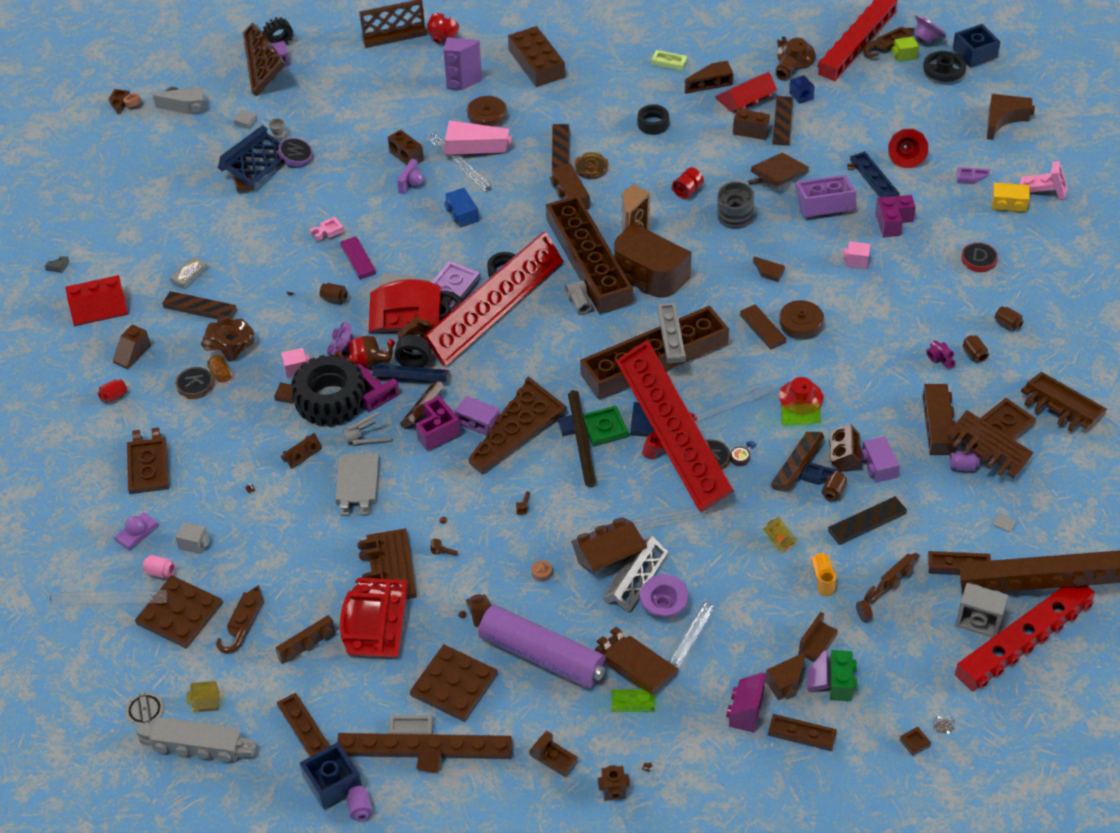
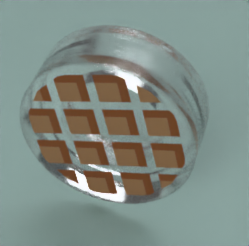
M947 714L937 715L933 719L934 731L940 734L953 732L955 730V719Z

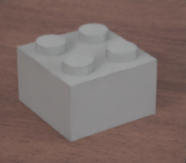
M967 583L955 626L993 638L998 634L1009 595Z

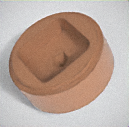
M138 93L129 94L124 98V103L129 108L135 107L141 102Z
M537 561L532 565V576L535 580L546 581L551 577L552 567L547 561Z

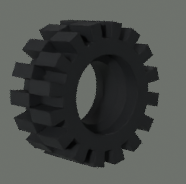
M274 17L275 20L270 19V23L266 22L262 32L271 44L285 41L286 45H288V41H292L291 37H294V31L285 18L280 17L278 19ZM283 30L281 34L273 36L276 31Z

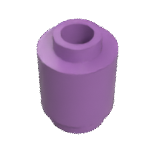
M963 451L950 453V469H955V471H975L976 467H979V456L974 454L973 451H970L967 455Z
M355 786L349 789L347 802L350 818L356 821L367 820L372 814L368 791L363 786Z

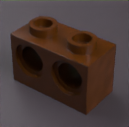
M400 129L388 136L389 152L405 165H408L411 159H416L418 164L424 161L422 145Z
M850 423L830 431L829 445L831 448L830 461L832 465L836 466L841 472L861 465L860 433Z

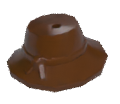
M796 37L779 47L777 58L780 62L784 56L792 57L797 63L795 69L798 70L812 65L816 53L806 40Z

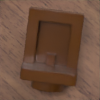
M476 594L465 600L475 627L480 626L484 614L491 606L485 594Z

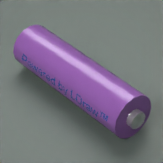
M495 604L488 608L481 620L478 630L480 638L579 685L591 689L603 677L606 656Z

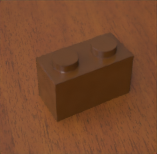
M737 108L733 120V135L766 140L769 131L770 114Z

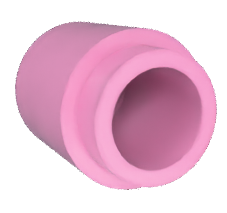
M150 555L148 558H145L143 569L147 575L166 579L174 574L175 563L167 558Z

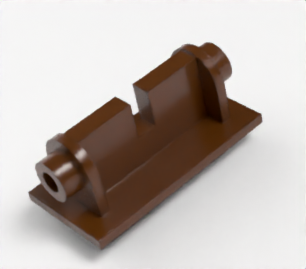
M316 434L307 435L304 440L283 452L281 459L284 462H288L290 469H293L322 449Z

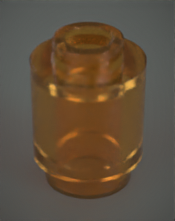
M216 355L208 360L207 367L215 380L226 382L231 378V368L223 356Z

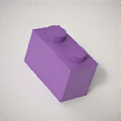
M465 396L455 410V415L459 419V425L487 436V432L490 428L494 427L497 418L500 416V409L494 405L481 402L476 398Z
M886 436L863 441L861 450L862 461L866 462L868 474L873 477L875 483L898 478L900 465Z

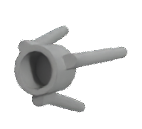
M379 412L343 429L347 443L352 442L353 446L364 443L392 441V438L358 439L362 437L360 429L374 424L375 420L371 419L378 416Z

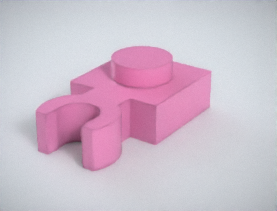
M333 217L321 222L320 227L310 229L311 236H315V241H320L324 236H327L329 239L344 232V229L337 218Z

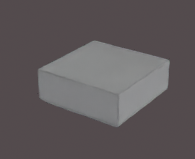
M241 110L234 119V124L250 128L257 119L255 113Z

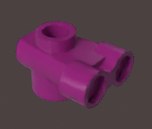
M932 341L930 348L926 350L928 358L932 362L940 360L948 369L953 368L956 363L953 360L954 352L945 342Z

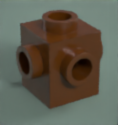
M610 765L606 768H601V777H597L599 791L603 790L604 801L626 799V788L630 787L629 774L624 773V767Z

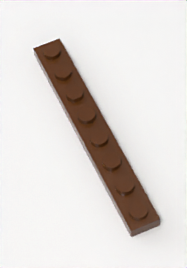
M338 733L337 742L340 743L346 754L353 757L418 758L419 747L421 746L442 750L441 758L511 759L512 736Z

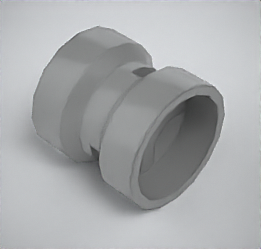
M281 118L270 120L268 124L270 135L278 141L285 140L287 138L285 121Z

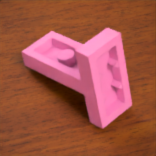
M1060 161L1053 162L1052 171L1049 174L1021 177L1020 184L1029 185V193L1056 189L1058 199H1066L1067 184Z

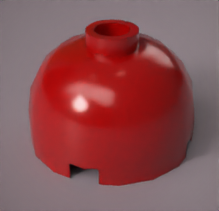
M433 13L427 23V32L433 41L440 44L446 43L447 37L455 38L460 28L458 22L451 17L449 19L445 18V14Z

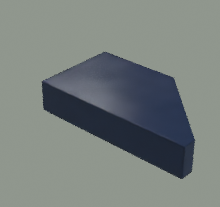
M807 462L801 472L800 480L820 485L827 481L830 474L835 471H841Z

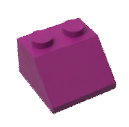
M766 673L742 678L739 680L738 687H733L731 700H734L733 705H728L726 717L729 718V727L755 732L764 698Z

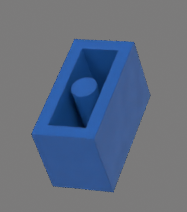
M465 187L445 194V209L450 211L452 220L457 222L460 228L479 222L478 207Z

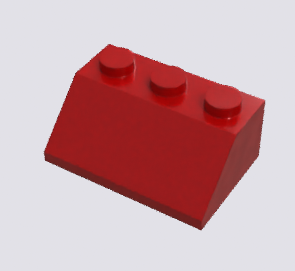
M767 72L728 89L715 97L729 111L737 110V108L746 109L745 105L750 103V106L760 102L759 99L762 97L767 99L773 96L772 92L776 91L777 88L771 73Z
M119 275L65 287L74 327L128 315Z

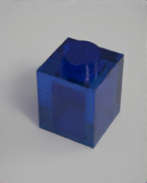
M805 75L790 80L789 93L799 104L814 99L815 86Z

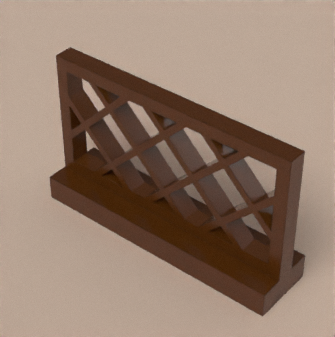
M413 0L359 11L361 37L365 48L427 36L422 0ZM419 5L416 12L410 10L413 6ZM398 9L404 10L400 15L395 13ZM382 12L388 13L385 18L379 16ZM407 13H410L412 16L408 20L403 18ZM371 15L373 17L368 22L364 20V16ZM391 16L397 18L393 23L388 21ZM416 17L420 19V22L412 23ZM376 19L381 21L378 26L372 24ZM400 21L405 22L404 25L396 26ZM384 24L390 26L387 29H381ZM369 27L374 29V31L366 33Z

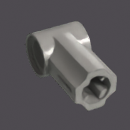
M581 280L565 285L567 298L572 300L577 313L582 315L588 314L592 310V303L587 295L585 282Z

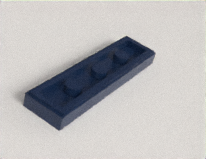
M865 151L850 156V162L855 165V168L880 198L900 196L897 189Z
M376 364L372 369V376L446 382L450 377V370Z

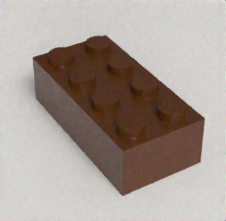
M538 26L508 35L510 53L536 87L566 78L564 60Z

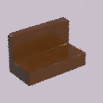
M822 612L818 614L801 638L798 655L804 653L805 658L813 663L823 651L829 648L838 634L837 629L823 623L824 613Z

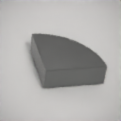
M60 256L59 259L52 262L51 260L48 261L45 265L46 271L63 273L69 262L68 256Z

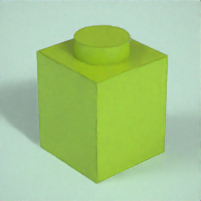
M913 36L895 39L892 54L898 62L915 60L918 56L919 46Z

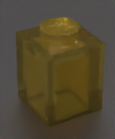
M779 517L769 521L763 528L767 536L782 553L798 541Z
M217 682L190 683V692H187L186 698L187 704L191 705L193 713L219 710L220 692Z

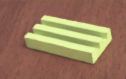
M656 50L651 60V65L682 71L687 61V56Z

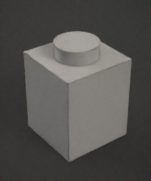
M188 522L182 523L175 537L179 549L197 554L202 553L210 540L205 526Z

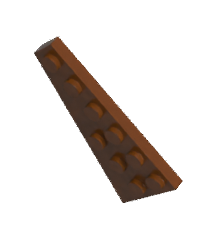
M252 22L243 32L251 92L258 96L275 79L276 75L286 65V62L258 25Z
M528 376L525 384L516 392L514 399L507 404L497 418L494 427L489 429L483 442L479 443L471 454L469 464L483 474L565 414L567 406Z

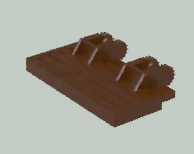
M1043 372L1033 377L1021 389V392L1027 396L1032 393L1025 400L1024 405L1030 407L1036 402V412L1040 413L1046 407L1060 415L1065 411L1057 424L1063 426L1066 422H1071L1068 426L1070 432H1073L1079 426L1087 430L1102 418L1107 411V408Z
M968 410L965 411L947 433V436L953 440L957 437L953 443L955 448L962 441L967 443L963 451L966 455L972 448H975L974 454L985 461L991 459L987 464L988 469L993 468L996 463L1000 464L1001 467L997 473L1000 477L1007 469L1009 470L1007 475L1014 479L1034 453Z
M406 528L366 535L367 539L360 541L357 546L358 549L362 550L359 553V558L363 561L370 560L371 572L364 573L362 578L407 580V599L417 598Z

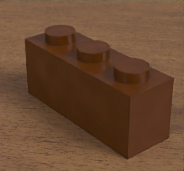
M571 163L552 168L550 182L552 186H555L558 197L566 199L579 195L586 209H590V195Z

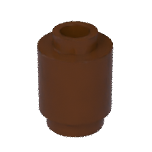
M784 56L775 69L777 78L781 80L789 78L797 66L796 61L790 56Z
M323 283L320 287L319 295L326 301L341 304L347 299L348 291L342 285Z
M1001 306L994 317L999 324L1012 331L1020 329L1024 322L1022 319L1023 315L1009 307Z
M970 335L964 339L962 347L973 361L981 363L988 358V348L977 335Z
M838 471L830 474L822 488L823 496L829 501L839 500L847 485V477Z

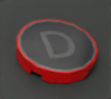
M975 242L968 244L964 247L961 254L962 263H965L968 269L976 272H986L990 268L993 269L998 260L996 250L985 243Z

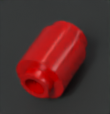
M114 379L100 386L97 394L102 402L105 401L108 404L124 396V393L127 392V387L122 379Z

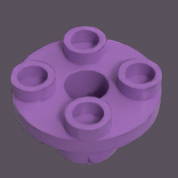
M342 322L339 329L335 328L331 334L333 340L328 346L326 353L334 355L336 350H340L350 354L349 342L356 338L351 334V324Z

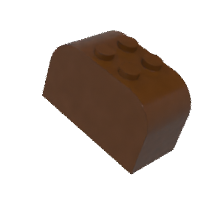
M633 222L616 238L614 257L629 283L641 291L655 297H669L675 294L691 278V251Z

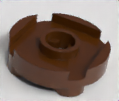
M416 317L405 325L402 330L398 331L397 337L400 339L406 335L419 334L420 337L424 338V335L433 326L429 321ZM405 349V351H407V352H413V350H415V349Z

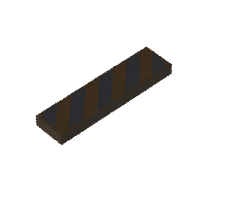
M894 496L829 526L828 532L838 545H841L905 515L907 509Z

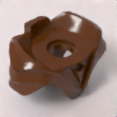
M220 317L217 323L212 322L207 325L201 346L205 351L220 350L228 361H233L247 347L254 344L255 332L243 319L231 320L229 317Z

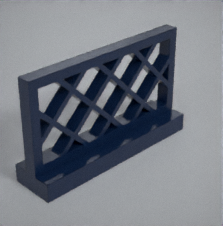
M262 125L222 154L217 168L222 172L228 170L251 187L285 161L279 157L276 151L279 150L281 142L267 133L268 128ZM268 140L272 145H264L263 142ZM253 149H261L262 153H255ZM265 149L273 150L274 154L265 153ZM251 157V161H245L242 158ZM254 157L263 158V162L255 161ZM266 158L275 159V162H267ZM232 165H240L241 169H235ZM244 165L252 166L253 170L244 169ZM256 166H262L264 170H256ZM245 174L254 175V178L250 180Z

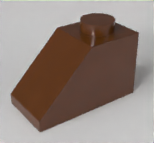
M132 324L120 336L113 363L129 369L151 346L147 331Z
M804 653L766 669L765 682L778 701L783 698H790L797 692L804 669Z

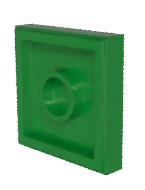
M616 405L583 414L586 432L592 447L629 437V431Z

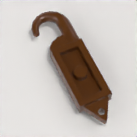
M901 26L877 37L876 40L864 46L863 53L868 57L879 56V53H871L868 50L876 47L879 50L888 51L894 46L895 39L912 37L915 28H903Z
M918 553L905 555L881 577L877 589L876 586H872L867 591L864 600L872 604L891 588L895 589L901 579L910 576L913 572V565L920 555Z
M259 585L249 592L243 593L227 624L228 633L235 637L233 643L228 647H224L221 645V638L217 639L216 647L222 653L236 651L241 646L245 635L248 634L264 602Z

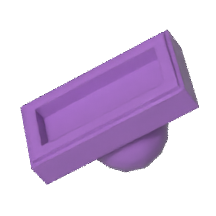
M416 159L410 160L397 180L398 192L401 194H405L410 185L418 187L424 181L422 172L418 171V161Z
M145 512L139 516H131L126 520L125 528L115 536V540L130 551L159 526L158 522Z

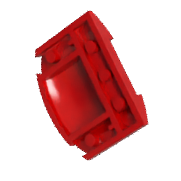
M401 279L386 283L371 291L369 334L400 331L416 317L429 321L434 327L440 322L441 286L422 279Z
M357 578L355 587L346 594L340 614V634L346 648V653L350 656L398 658L407 601V580Z

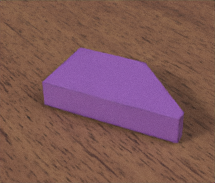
M958 167L957 183L976 184L989 176L990 169Z
M827 650L823 651L807 670V689L810 692L830 688V654Z

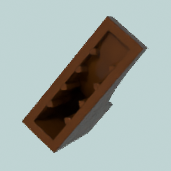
M992 94L986 139L993 140L995 133L1007 124L1022 121L1029 122L1030 115H1034L1035 105H1032V98Z

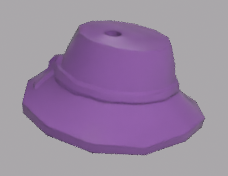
M920 15L914 16L918 23L914 34L924 42L930 44L935 39L947 37L946 33L931 21Z
M668 574L651 577L642 586L639 595L642 606L652 615L661 617L677 615L686 607L689 597L686 584L678 577Z

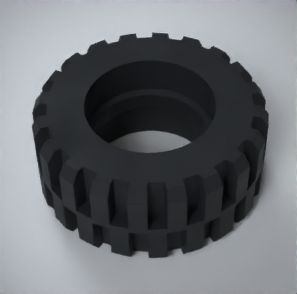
M330 354L329 356L321 355L319 358L309 359L308 363H303L300 369H297L292 378L291 388L295 408L302 418L312 424L314 422L319 426H323V424H327V426H333V424L337 423L338 425L343 424L345 420L353 419L354 414L357 415L364 406L363 396L366 394L363 373L355 362L350 359L346 360V357H336V355ZM327 386L342 388L338 392L328 395L315 393Z

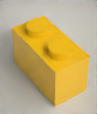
M994 182L991 194V210L1027 212L1030 200L1029 185Z

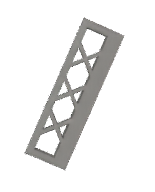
M653 536L643 539L647 545L646 549L628 557L602 597L606 603L616 601L626 612L631 611L639 598L642 586L653 577L668 553ZM653 547L660 553L657 559H653ZM644 562H648V573H643L642 564ZM634 577L639 578L638 588L633 586ZM626 591H629L630 601L628 603L621 597Z

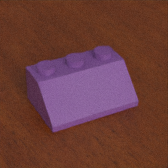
M447 37L443 50L447 89L464 90L482 81L480 40Z
M846 175L795 182L799 207L804 217L856 210V190Z

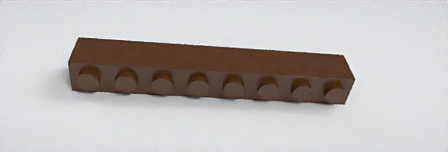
M1120 550L959 563L962 595L967 583L999 592L1120 583Z

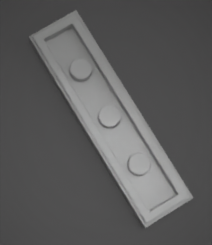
M676 302L657 304L667 363L686 362Z

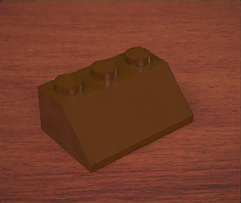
M623 517L613 520V523L607 526H599L589 534H580L577 536V539L571 541L578 563L593 572L647 548L634 523Z

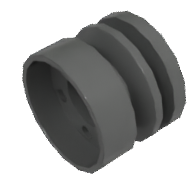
M726 183L720 187L717 194V218L722 225L731 229L746 227L753 220L754 192L746 183Z

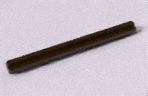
M571 390L568 393L584 483L586 486L593 487L596 484V478L578 391Z

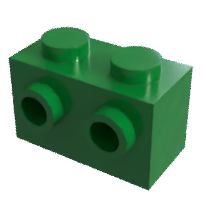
M831 650L829 700L851 701L853 691H857V678H853V673H856L857 660H853V651Z

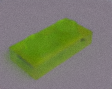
M820 403L780 405L782 425L821 422Z
M611 689L612 712H655L654 694H649L644 689Z

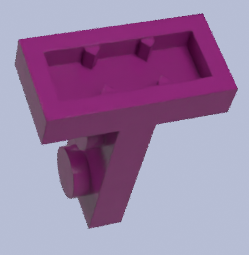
M358 364L363 373L365 390L368 392L363 396L364 409L368 413L400 395L398 382L394 378L382 385L378 379L376 380L372 376L369 369H365L361 364Z

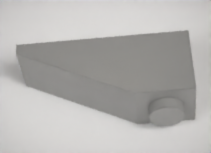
M202 87L153 93L156 108L185 114L206 112Z

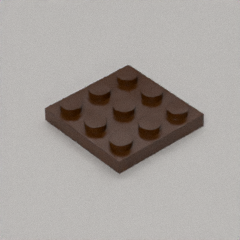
M171 575L137 616L135 622L136 625L187 649L223 602L221 598Z
M443 644L411 688L410 696L465 722L498 675V670Z

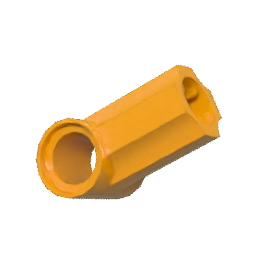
M817 553L811 558L817 580V590L821 595L829 596L836 590V573L833 571L829 555Z

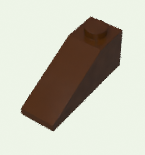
M728 60L711 63L686 78L685 94L733 86V71Z

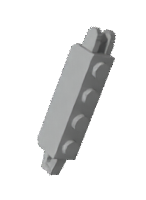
M161 717L155 721L154 725L141 724L136 728L141 744L151 745L153 751L162 754L167 752L183 757L189 755L200 759L210 758L218 759L221 762H237L238 757H253L256 750L255 741L241 738L240 732L235 727Z

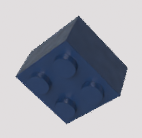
M979 24L956 32L952 49L972 67L997 58L1001 42L983 24Z
M339 742L299 763L303 778L323 809L345 798L352 787L362 786L359 772Z

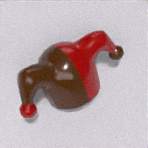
M373 336L355 338L349 342L350 356L346 360L350 359L356 365L361 364L364 368H370L377 362H389L392 358L395 342L392 339L388 340V348L384 352L379 349L377 340ZM340 350L334 352L336 357L343 356Z

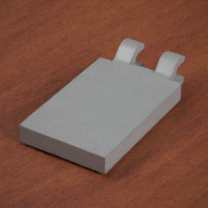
M340 454L335 500L336 505H340L341 516L349 515L350 504H360L361 515H369L370 504H376L379 454Z

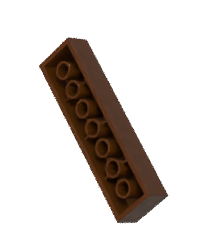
M579 195L546 204V220L580 281L583 280L585 282L587 293L598 313L632 304L633 288Z
M710 305L679 318L686 362L728 344L729 328ZM660 326L580 360V375L598 399L629 387L616 360L646 340L651 343L666 371L685 363H667Z

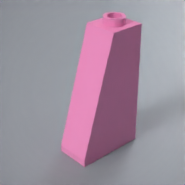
M449 121L445 137L444 154L504 153L507 150V146H511L512 136H509V129Z

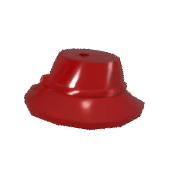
M914 128L898 131L892 135L888 143V155L894 164L903 168L916 167L924 162L929 153V144L926 137Z
M797 377L780 388L778 398L781 405L791 413L807 415L814 413L821 407L824 396L820 387L815 385L810 379Z

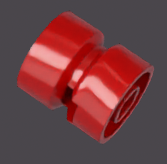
M694 167L687 168L681 176L673 181L672 189L674 193L682 199H688L703 185V175Z

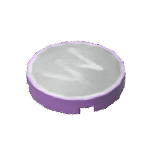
M298 138L283 140L278 150L279 157L283 158L285 163L292 166H303L305 163H309L313 153L311 146Z

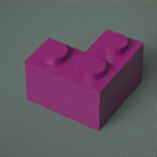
M912 195L877 198L875 215L883 238L900 236L902 223L914 222L916 206Z
M440 395L423 403L425 419L416 423L418 440L427 451L460 435L459 419Z

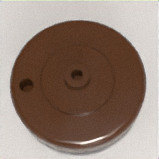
M495 96L475 98L467 106V117L473 124L496 126L502 123L507 116L505 102Z
M804 300L792 301L783 306L780 311L779 324L791 336L810 337L817 334L823 327L824 314L812 302Z

